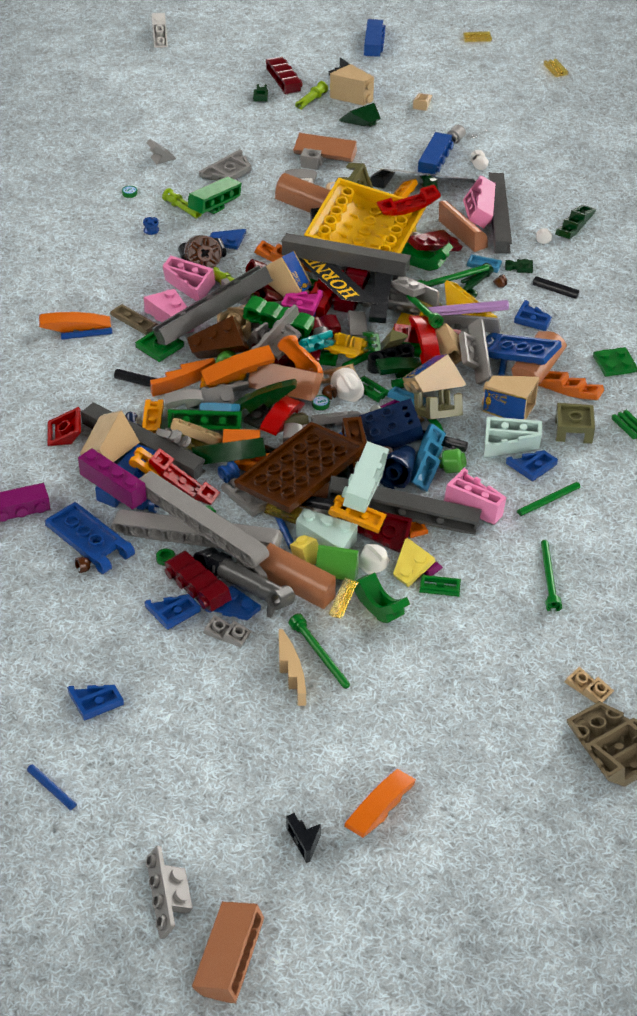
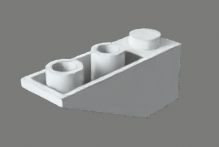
M152 13L154 48L168 47L165 13Z

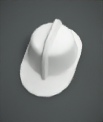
M341 368L333 373L330 383L336 388L337 396L340 399L356 402L363 396L364 385L353 369Z
M366 544L361 554L358 555V566L367 574L383 571L387 568L390 561L386 550L377 544Z

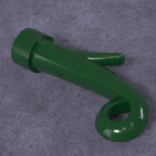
M489 263L483 264L490 266L488 271L474 274L461 280L462 284L466 283L463 289L474 298L477 297L478 292L472 288L484 278L489 277L494 271Z

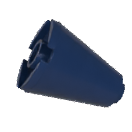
M402 446L388 454L380 480L384 487L394 490V487L403 489L410 483L416 460V451L411 446Z

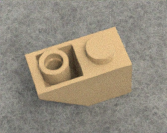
M445 323L435 330L439 349L442 355L448 354L454 365L462 361L459 335Z

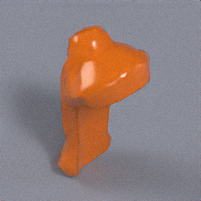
M295 335L285 336L278 342V349L290 358L295 364V368L323 374L320 363L305 348L299 345L298 338Z

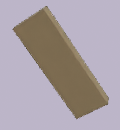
M123 304L110 311L111 316L145 335L152 332V328L158 325Z

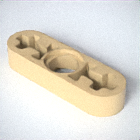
M173 418L170 426L171 430H179L183 435L207 444L221 443L223 436L217 432L178 418Z

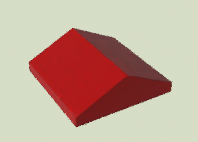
M79 407L48 421V446L71 445L80 435L81 409ZM53 424H55V439H54V440H52V438H53Z

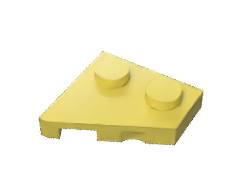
M406 538L393 575L409 587L436 562L435 558L409 538Z

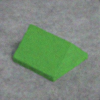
M319 545L316 567L336 576V579L355 581L358 576V550Z

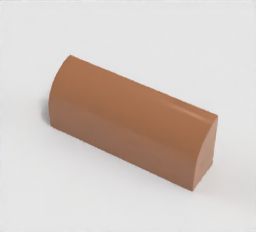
M299 133L293 149L294 154L301 155L304 148L321 150L323 158L353 162L357 153V143L353 140Z
M283 173L276 185L275 199L310 212L312 208L321 207L331 190Z
M439 202V222L474 252L488 248L487 235L449 202Z
M538 331L534 338L559 340L562 347L545 365L516 361L511 368L513 376L538 377L539 384H541L567 347L565 340L557 333L551 331Z
M272 363L259 366L257 371L249 373L248 388L260 389L277 382L295 378L297 387L286 396L313 401L319 392L323 374Z
M272 543L268 544L266 548L269 551V557L259 564L267 574V579L279 586H290L295 595L325 609L335 598L336 576Z
M222 901L192 984L193 989L200 995L227 1003L237 1002L264 921V916L258 904Z

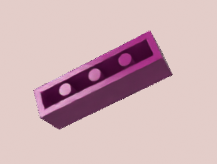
M93 448L78 457L80 475L132 510L147 500L146 486L143 481Z
M44 482L0 492V522L51 510Z

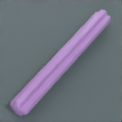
M508 300L427 308L432 313L448 316L509 310Z

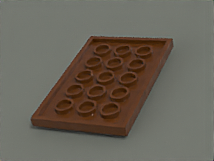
M310 422L237 478L234 484L236 488L291 513L327 484L331 476H337L362 455L365 445Z

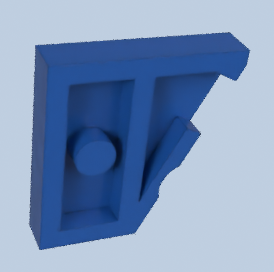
M246 229L212 232L209 237L221 239L225 248L238 250L246 235Z
M524 300L515 316L514 323L547 331L552 316L542 312L538 307L532 308L529 306V301Z
M545 450L522 454V458L513 459L512 456L506 458L507 465L532 482L556 466L558 462L557 458Z
M230 586L229 590L232 600L220 606L214 612L222 613V615L228 617L233 616L238 619L249 620L261 610V605L234 586Z
M189 594L178 597L163 598L162 602L151 603V600L144 601L145 608L166 630L201 612V606Z
M87 685V689H75L74 686L67 687L68 693L84 721L124 705V700L115 685Z

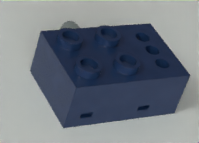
M411 398L383 408L376 404L371 407L370 412L359 415V417L361 416L368 442L395 449L423 439L422 425Z

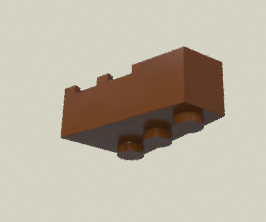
M233 316L187 337L191 352L198 359L217 357L221 352L228 350L234 353L250 350L241 325Z

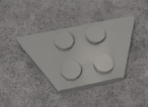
M239 149L200 170L199 177L220 180L228 176L236 180L251 171V164L247 161L246 156H243L242 150Z

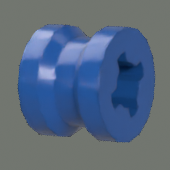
M147 217L143 220L144 233L154 235L159 232V220L157 218Z
M230 461L227 465H221L217 468L219 477L225 483H229L233 478L237 479L240 477V470L234 461Z

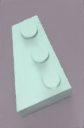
M487 416L484 457L539 449L542 436V421Z
M367 441L360 460L355 465L354 474L350 475L349 486L344 487L342 493L344 498L343 506L362 513L366 512L382 478L389 452L388 448Z
M305 508L296 520V536L306 535L315 538L318 545L352 549L357 541L358 524Z

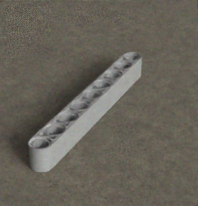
M149 471L139 478L145 483L146 498L248 567L255 568L269 557L268 549L261 542L154 472Z
M119 510L111 525V530L115 533H124L123 535L220 548L170 515ZM232 523L266 547L269 543H272L280 548L283 539L281 531L274 528Z

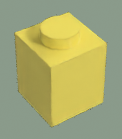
M303 535L290 544L293 555L312 565L316 564L319 546L317 539Z

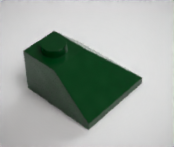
M375 103L351 110L340 118L339 121L372 127L377 125V121L381 117Z

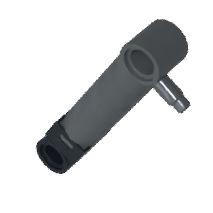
M214 547L201 550L193 555V558L199 561L206 570L211 571L217 579L223 578L266 601V612L269 618L273 617L275 610L289 606L295 600L294 591L290 586H279L231 561L232 556L222 551L218 552Z

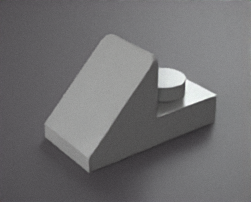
M152 139L148 140L147 144L151 147L149 150L153 153L150 158L156 164L176 159L170 151Z

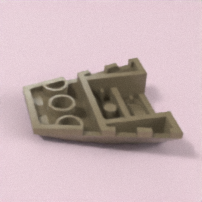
M600 701L566 719L571 730L608 781L626 787L637 780V719H629L624 716L623 712Z

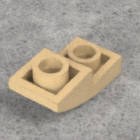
M580 666L564 682L594 703L604 702L614 692L599 677L594 680Z

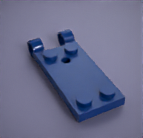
M490 333L486 337V342L490 345L487 347L489 358L536 363L538 365H545L562 347L559 340Z
M77 502L70 504L45 519V525L81 555L88 558L101 574L112 569L111 562L106 556L116 549L125 560L135 555V549L130 542L120 537Z

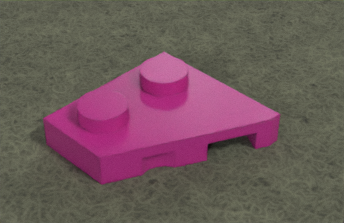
M317 290V294H308L307 291L287 293L281 306L291 308L295 304L298 307L299 313L302 312L314 316L323 296V290Z

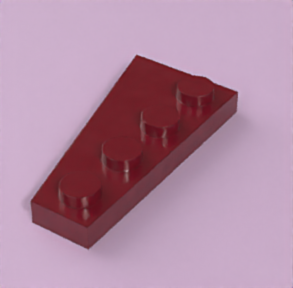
M444 229L413 235L407 241L416 250L437 251L447 243L453 246L451 251L458 252L463 247L457 238L452 237Z
M379 511L387 514L379 533L358 526L357 533L400 553L405 539L409 536L412 519Z

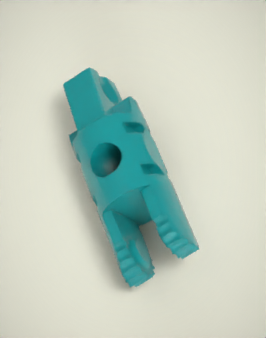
M328 330L304 338L298 343L309 353L332 346L334 342L333 340H328V338L333 336V331Z

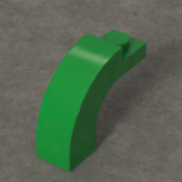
M407 242L401 254L411 255V266L432 271L442 266L447 260L446 258L450 256L449 252L453 246L447 243L437 251L416 250Z
M375 572L367 574L351 583L360 602L383 623H389L404 615V608L410 605L407 597L401 599L390 597L383 589Z

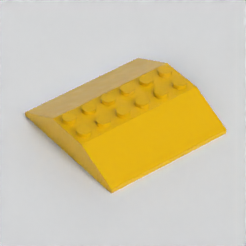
M338 177L304 236L402 253L405 244L413 233L426 207L405 215H383L376 202L391 198L394 202L403 199V197Z

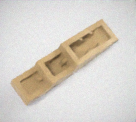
M279 629L280 673H288V688L297 689L298 706H306L305 678L300 659L284 630Z

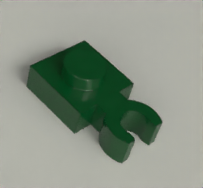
M257 84L256 89H254L253 101L267 102V85L259 87V84Z
M430 175L420 176L423 183H420L422 187L435 185L438 189L437 179Z
M517 259V262L512 260L505 261V270L507 271L516 270L517 273H533V260Z

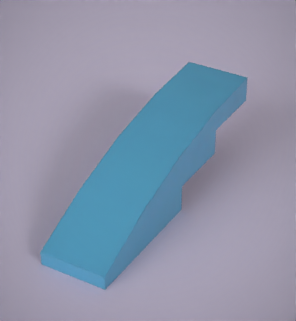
M434 424L428 425L423 436L411 483L426 492L441 462L438 458L442 452L443 446L441 444L446 435L444 431Z

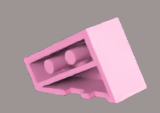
M482 175L479 176L466 194L463 202L468 219L476 225L485 228L493 219L495 183Z
M170 256L163 265L165 280L195 301L204 298L216 283L212 268L174 256Z
M175 289L143 297L145 312L160 322L187 308Z
M463 468L447 484L444 501L482 509L480 519L495 525L503 516L507 497L490 485L484 486L480 483V478H473L468 474V470Z

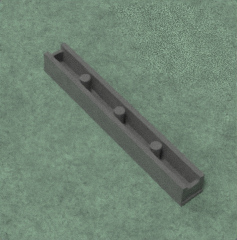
M489 172L488 180L495 183L494 210L491 221L495 254H511L510 244H512L504 173Z
M286 233L281 240L282 255L295 251L297 257L400 277H405L406 271H409L411 255L289 233Z
M258 265L153 327L152 330L158 340V344L168 345L272 282L273 279H271L267 267L260 268Z
M93 402L81 411L82 424L93 429L101 415L112 413V411ZM128 420L140 441V445L155 451L160 448L174 458L172 462L174 465L195 480L206 472V470L202 469L205 459Z
M331 476L327 499L334 500L337 495L342 496L344 487L349 486V479ZM377 486L368 506L375 510L411 518L412 522L474 535L476 534L482 509Z

